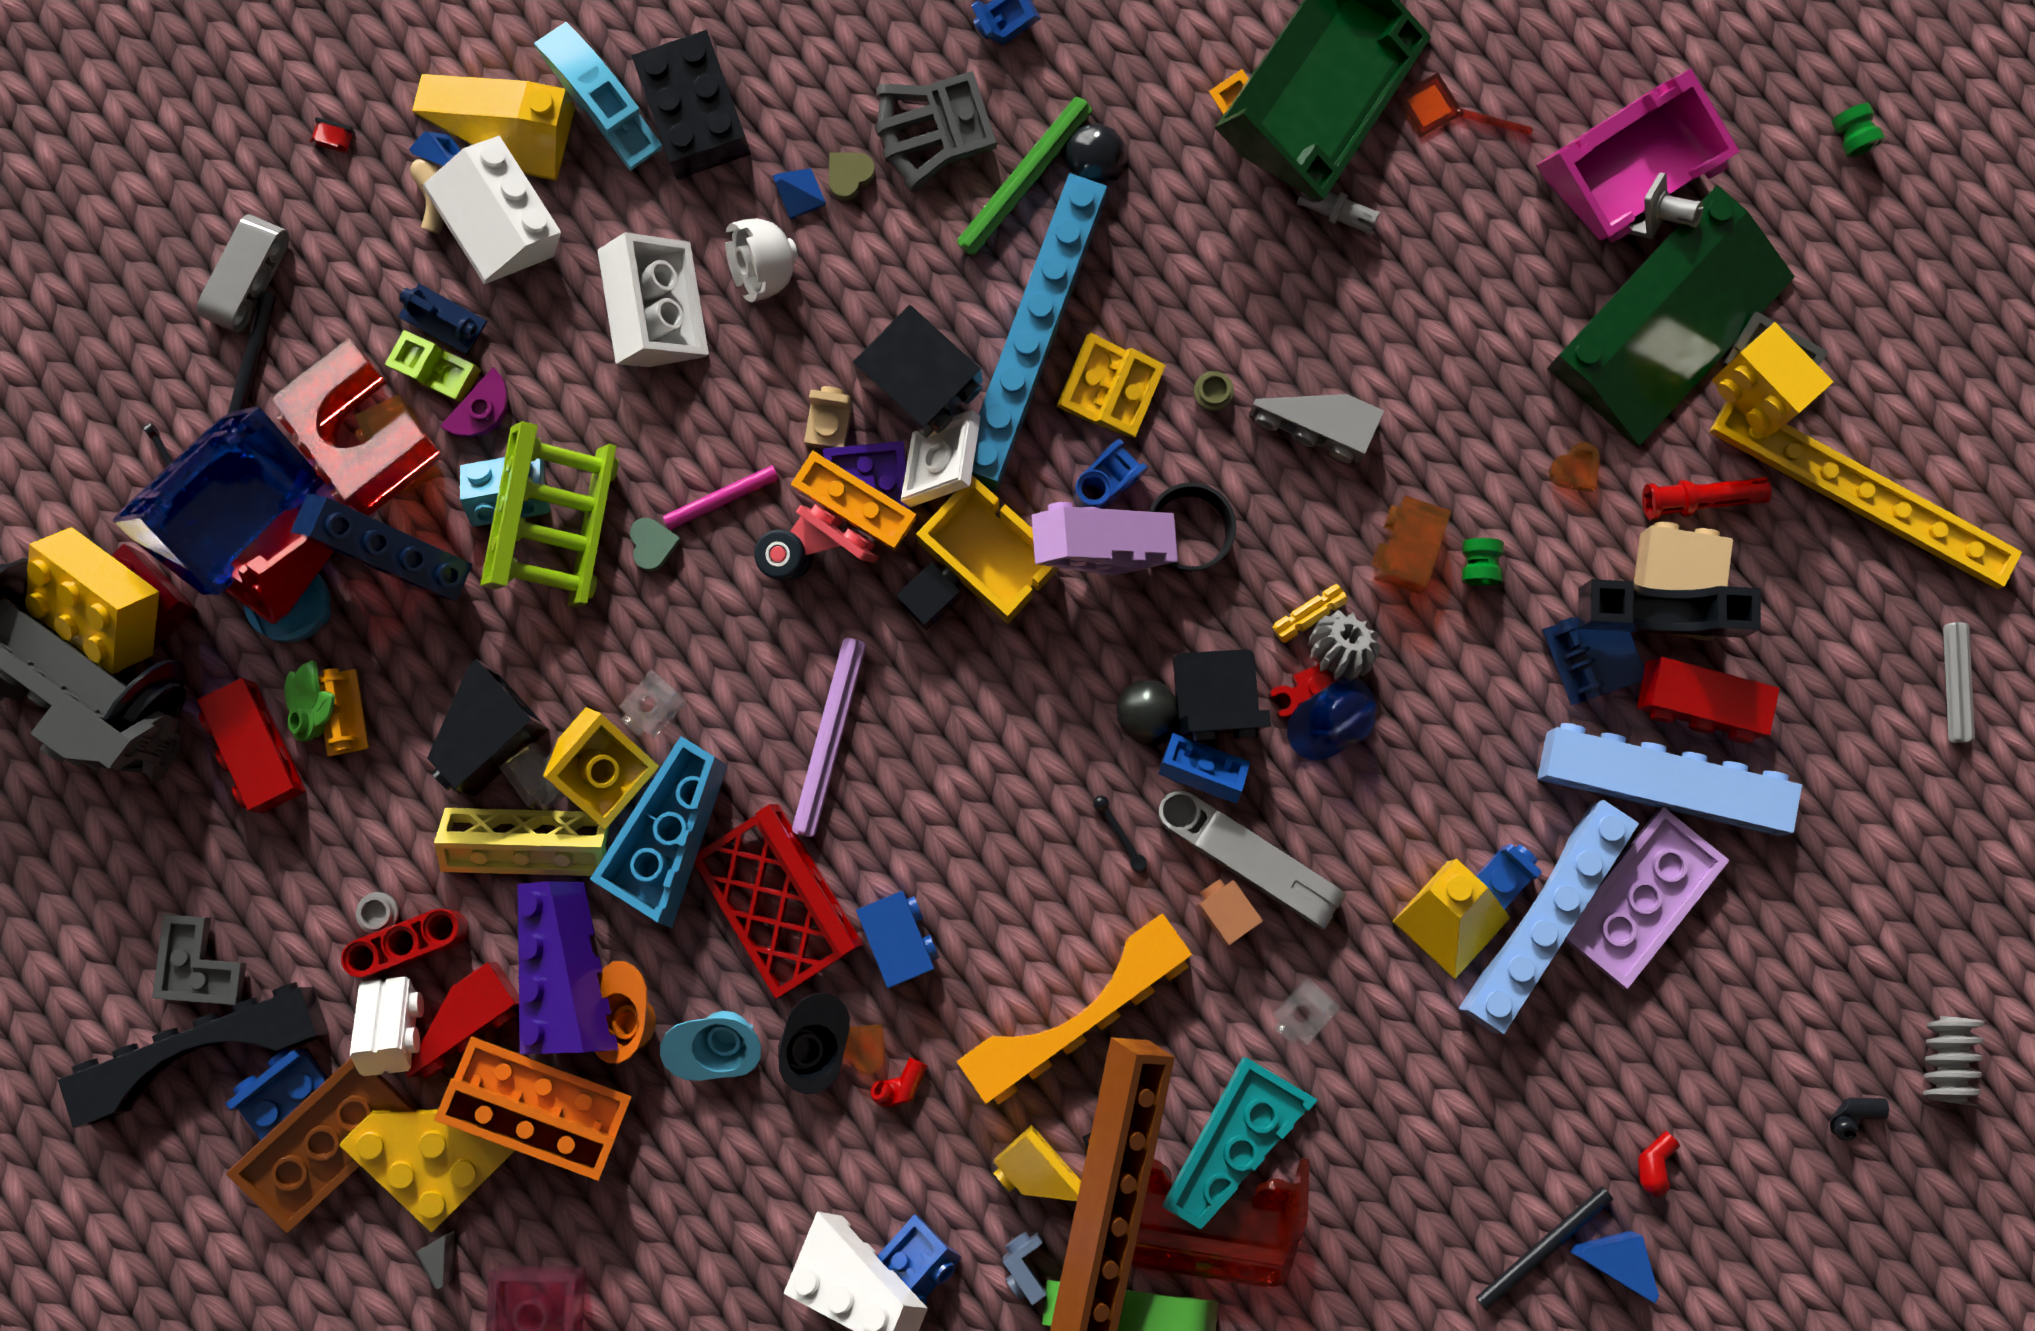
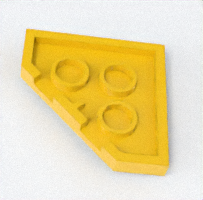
M438 1109L417 1110L416 1112L372 1111L341 1141L339 1146L431 1233L515 1151L434 1121Z

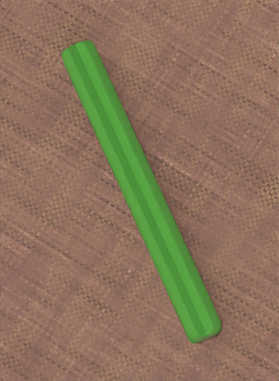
M1079 97L1073 98L959 236L957 244L965 253L973 256L980 250L1068 143L1075 131L1091 115L1092 108L1086 100Z

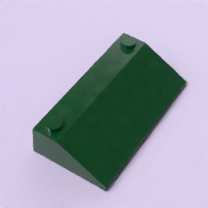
M1303 0L1217 123L1215 129L1241 157L1316 201H1323L1431 36L1400 0Z
M1718 185L1702 200L1703 213L1697 227L1694 228L1690 227V225L1680 224L1547 368L1637 448L1737 341L1755 312L1761 314L1795 277L1750 213Z

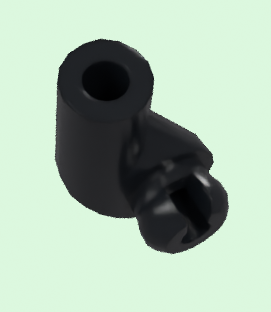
M1850 1097L1845 1099L1830 1117L1831 1132L1842 1141L1855 1139L1857 1134L1854 1131H1858V1125L1863 1119L1888 1118V1101L1885 1098Z

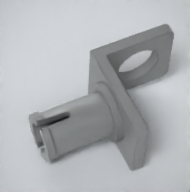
M1660 172L1644 199L1645 211L1642 213L1645 214V221L1639 224H1629L1632 231L1628 234L1653 239L1663 220L1690 225V227L1695 228L1702 217L1703 202L1670 196L1667 191V174Z

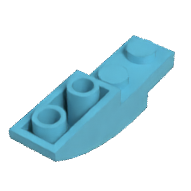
M567 22L534 43V47L581 111L585 110L629 171L662 150L663 145L639 114L637 104L600 57Z

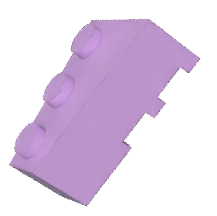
M1057 502L1049 504L1048 511L1032 514L1035 564L1116 576L1178 562L1174 513L1099 509L1097 507L1081 508L1073 507V503Z

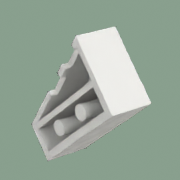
M817 1211L783 1294L853 1331H919L928 1309L893 1270H889L877 1258L875 1250L854 1233L849 1227L851 1224L843 1216Z

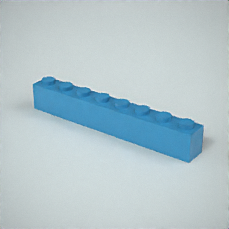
M1071 173L1067 177L978 414L981 418L972 475L985 487L995 492H998L1105 205L1106 185Z

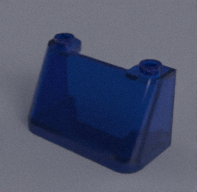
M258 406L231 412L211 425L114 517L113 523L126 536L200 594L218 595L225 591L234 581L231 575L235 567L231 563L283 511H289L294 508L300 511L307 493L318 495L316 491L326 481Z

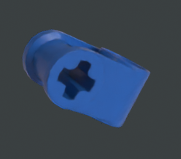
M1117 439L1077 479L1073 495L1075 506L1105 509L1121 493L1130 489L1145 474L1148 466L1145 463L1139 464L1123 448L1125 443L1121 439ZM1094 485L1101 489L1103 496L1097 500H1091L1084 496L1082 489L1085 486Z

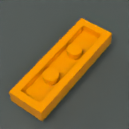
M813 450L791 483V487L894 551L897 550L917 518L916 513Z

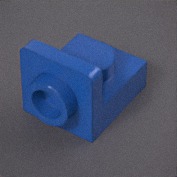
M1508 844L1502 846L1477 873L1476 877L1490 889L1505 910L1532 879H1537L1542 871L1535 865L1538 862L1537 858L1528 849L1520 844L1517 847Z

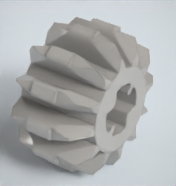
M1339 610L1333 615H1325L1323 619L1319 620L1309 637L1308 646L1312 649L1310 659L1321 663L1320 672L1329 670L1332 672L1334 680L1343 675L1351 682L1358 675L1363 677L1371 670L1379 655L1381 646L1377 643L1379 633L1368 630L1369 620L1360 622L1356 620L1354 612L1346 617Z

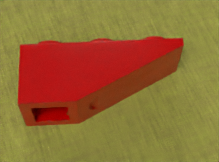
M498 962L485 963L451 987L420 1044L419 1052L415 1053L412 1058L411 1068H409V1071H405L408 1078L421 1075L425 1079L430 1078L447 1066L444 1059L458 1050L461 1055L464 1054L471 1036L482 1040L480 1034L491 1026L498 1030L518 1016L514 1010L519 1008V994Z

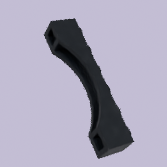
M297 982L290 983L272 990L274 997L259 1003L256 997L233 1005L234 1013L219 1018L218 1013L197 1018L192 1021L194 1028L179 1033L178 1028H173L152 1036L153 1043L145 1047L139 1048L138 1043L116 1049L112 1051L113 1059L99 1064L98 1059H92L72 1066L73 1074L58 1079L72 1127L91 1126L130 1111L141 1093L159 1073L179 1058L200 1048L221 1042L236 1041L257 1044L277 1051L287 1048L292 1049L329 1035L314 987H298Z

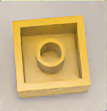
M1776 322L1741 351L1711 380L1717 386L1719 394L1726 401L1734 403L1746 416L1748 424L1754 430L1762 432L1767 438L1798 415L1833 383L1832 379Z

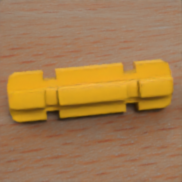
M1335 584L1323 591V596L1317 595L1292 611L1289 618L1285 616L1275 622L1273 630L1279 640L1283 643L1297 636L1299 630L1303 632L1319 622L1320 619H1323L1325 615L1328 616L1331 609L1336 611L1345 605L1348 598L1343 589L1338 584Z

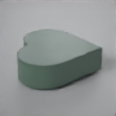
M651 518L636 520L630 529L631 540L636 545L633 550V558L635 563L647 572L659 570L682 541L677 535Z

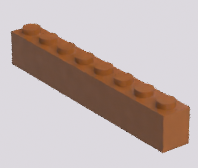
M1112 1037L1110 1039L1050 1331H1118L1175 1059L1173 1055L1149 1040Z

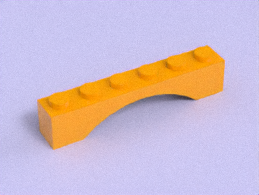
M1162 913L1126 939L1121 960L1111 980L1100 995L1080 1014L1057 1027L1037 1034L1015 1037L990 1036L956 1062L985 1104L994 1099L999 1105L1018 1091L1014 1084L1027 1074L1033 1080L1053 1066L1049 1060L1051 1056L1061 1049L1068 1055L1085 1043L1087 1040L1083 1033L1094 1025L1103 1030L1121 1016L1117 1009L1131 1000L1134 1006H1136L1153 994L1155 990L1151 984L1159 978L1165 976L1170 981L1186 970L1189 966L1185 960L1192 953Z

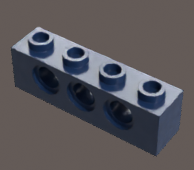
M307 493L291 529V533L436 597L456 602L473 565L335 500Z

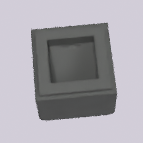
M455 1231L417 1251L418 1254H416L431 1283L437 1290L454 1281Z

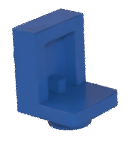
M977 0L971 5L977 16L974 19V24L979 33L985 39H992L1002 45H1005L1041 20L1032 0H992L988 4Z

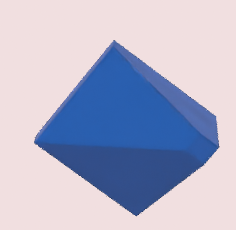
M425 131L409 148L413 155L443 166L461 151L450 135Z
M811 168L773 175L775 186L790 220L826 205Z

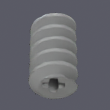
M1938 1016L1940 1020L1927 1023V1029L1939 1034V1037L1926 1040V1046L1938 1051V1054L1925 1057V1063L1936 1067L1937 1071L1924 1074V1080L1935 1084L1936 1088L1924 1090L1923 1097L1932 1101L1978 1106L1968 1101L1967 1097L1980 1095L1981 1089L1969 1084L1968 1080L1981 1078L1982 1072L1970 1067L1969 1063L1981 1061L1983 1055L1971 1050L1970 1046L1981 1044L1984 1039L1971 1033V1029L1984 1026V1021Z

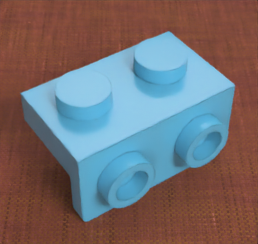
M505 457L460 465V501L473 527L492 524ZM536 459L535 462L531 461L528 477H531L534 483L545 485L544 461L541 459ZM529 498L527 502L523 501L520 517L525 518L550 513V503Z

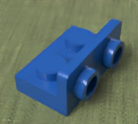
M1172 733L1161 761L1158 775L1169 778L1176 783L1185 784L1204 791L1216 798L1225 799L1237 804L1244 787L1250 761Z
M287 1048L282 1050L267 1062L269 1069L258 1078L252 1075L239 1083L233 1089L235 1096L225 1103L230 1111L239 1110L260 1140L328 1079L307 1049L290 1051Z
M914 1214L877 1255V1258L889 1270H893L925 1305L927 1302L926 1297L937 1285L946 1282L953 1275L956 1269L955 1265L961 1259V1256L956 1250L947 1246L922 1218Z

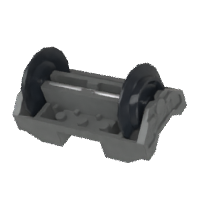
M22 558L9 564H0V701L5 697L22 701L31 690L28 698L48 711L30 734L43 743L40 750L54 760L63 763L66 759L78 767L85 764L96 771L103 767L116 771L144 773L151 779L160 781L180 755L183 734L180 733L181 720L178 716L186 701V690L183 687L185 684V667L178 660H163L146 669L130 683L116 673H109L99 664L91 661L86 654L70 642L62 639L42 621L34 618L26 610L28 558Z

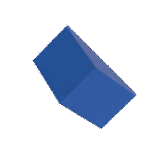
M1630 1230L1574 1244L1569 1252L1642 1298L1654 1304L1659 1298L1643 1235Z

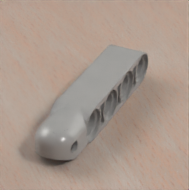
M1174 791L1167 794L1161 801L1158 808V817L1161 824L1167 830L1321 930L1326 929L1333 918V913L1339 908L1346 897V894L1341 889L1192 793Z

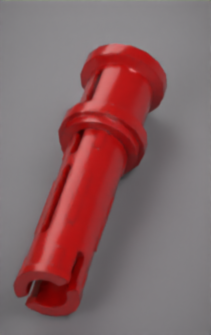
M1767 477L1710 484H1694L1688 480H1680L1677 485L1660 487L1650 483L1646 484L1643 488L1642 506L1645 516L1649 520H1656L1660 515L1675 513L1686 517L1694 514L1696 510L1704 508L1768 503L1771 499L1772 489Z

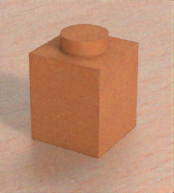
M1219 879L1200 892L1204 900L1196 906L1225 946H1229L1263 922L1234 880L1224 885L1222 880Z

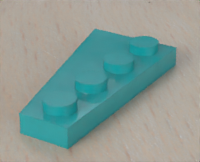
M1242 1057L1161 1207L1195 1227L1202 1229L1238 1189L1237 1186L1251 1171H1255L1265 1160L1266 1154L1280 1139H1284L1294 1128L1295 1122L1305 1111H1309L1318 1100L1247 1057Z

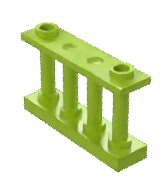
M521 421L510 428L480 586L499 589L507 586L508 581L511 582L516 578L569 590L567 606L578 607L585 605L588 599H592L597 585V577L593 575L609 484L610 481H614L619 466V460L615 458L616 445L607 444L596 449L595 456L540 443V438L536 437L538 425ZM536 459H541L592 472L588 496L534 483L533 479L528 477L531 461L535 462ZM531 498L584 511L581 535L525 522V518L520 517L523 501L527 502ZM524 538L577 551L573 575L518 562L517 557H513L515 542Z

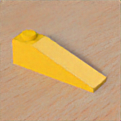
M422 74L412 111L447 133L458 136L472 145L500 136L525 175L557 181L575 106L567 90L555 86L520 80Z

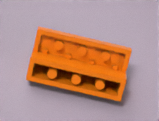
M471 1036L456 1074L449 1082L434 1121L599 1181L632 1096Z

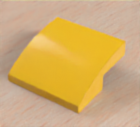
M1089 333L1085 337L1056 407L1108 430L1134 438L1137 435L1166 365L1133 348L1125 350L1093 333Z

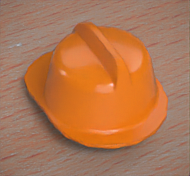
M613 961L602 969V972L598 975L602 998H608L611 1015L606 1016L609 1034L616 1035L619 1050L596 1051L595 1053L598 1058L607 1063H622L631 1058L639 1048L645 1046L652 1038L656 1028V1015L653 1007L648 1002L647 986L642 974L634 965L626 961Z

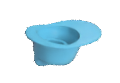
M720 1011L712 1013L705 1019L683 1022L666 1032L660 1043V1057L665 1068L674 1076L685 1080L702 1081L746 1075L757 1066L761 1058V1044L754 1031L753 1024H749L742 1016L735 1012Z

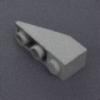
M1348 394L1255 399L1249 415L1255 417V422L1266 429L1276 431L1280 428L1293 434L1292 438L1302 445L1314 447L1316 444L1329 450V455L1344 463L1354 461L1359 463L1367 451L1384 410Z

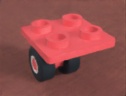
M816 504L813 508L800 505L796 513L801 517L791 531L777 529L765 533L758 540L754 550V559L759 570L770 578L781 580H796L802 577L812 565L813 554L838 547H844L857 558L866 562L876 563L880 557L872 551L875 544L858 531L854 532L849 528L847 531L839 527L843 522L841 518Z

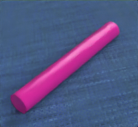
M773 465L663 515V519L668 529L672 530L779 480V477Z

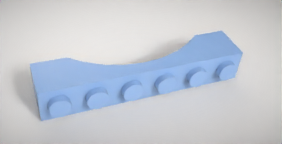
M1605 800L1590 804L1568 838L1555 868L1533 905L1506 944L1481 973L1458 1010L1492 1033L1505 1034L1639 825L1637 821Z

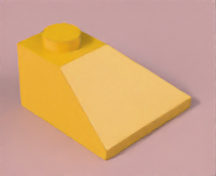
M585 707L558 738L543 777L600 827L606 829L660 766L604 715Z
M1458 859L1447 861L1392 922L1453 979H1456L1506 924L1510 917L1490 889Z
M1032 1125L994 1159V1163L998 1167L994 1175L1009 1192L1016 1187L1022 1195L1077 1201L1081 1180Z

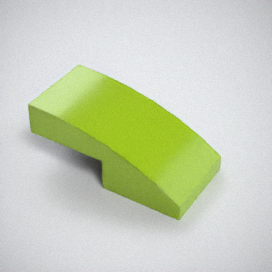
M403 330L384 364L397 373L457 403H461L466 398L481 372V369L475 364L448 353L436 344Z

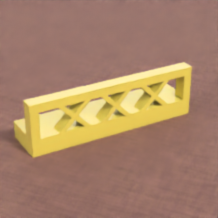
M445 808L434 845L440 872L592 876L607 853L606 840L610 825L603 829L583 811ZM453 822L471 823L474 825L464 832L451 831ZM500 824H512L515 826V828L506 833H497L492 830ZM542 825H553L556 827V829L548 834H536L533 831ZM583 826H598L596 835H578L575 831Z

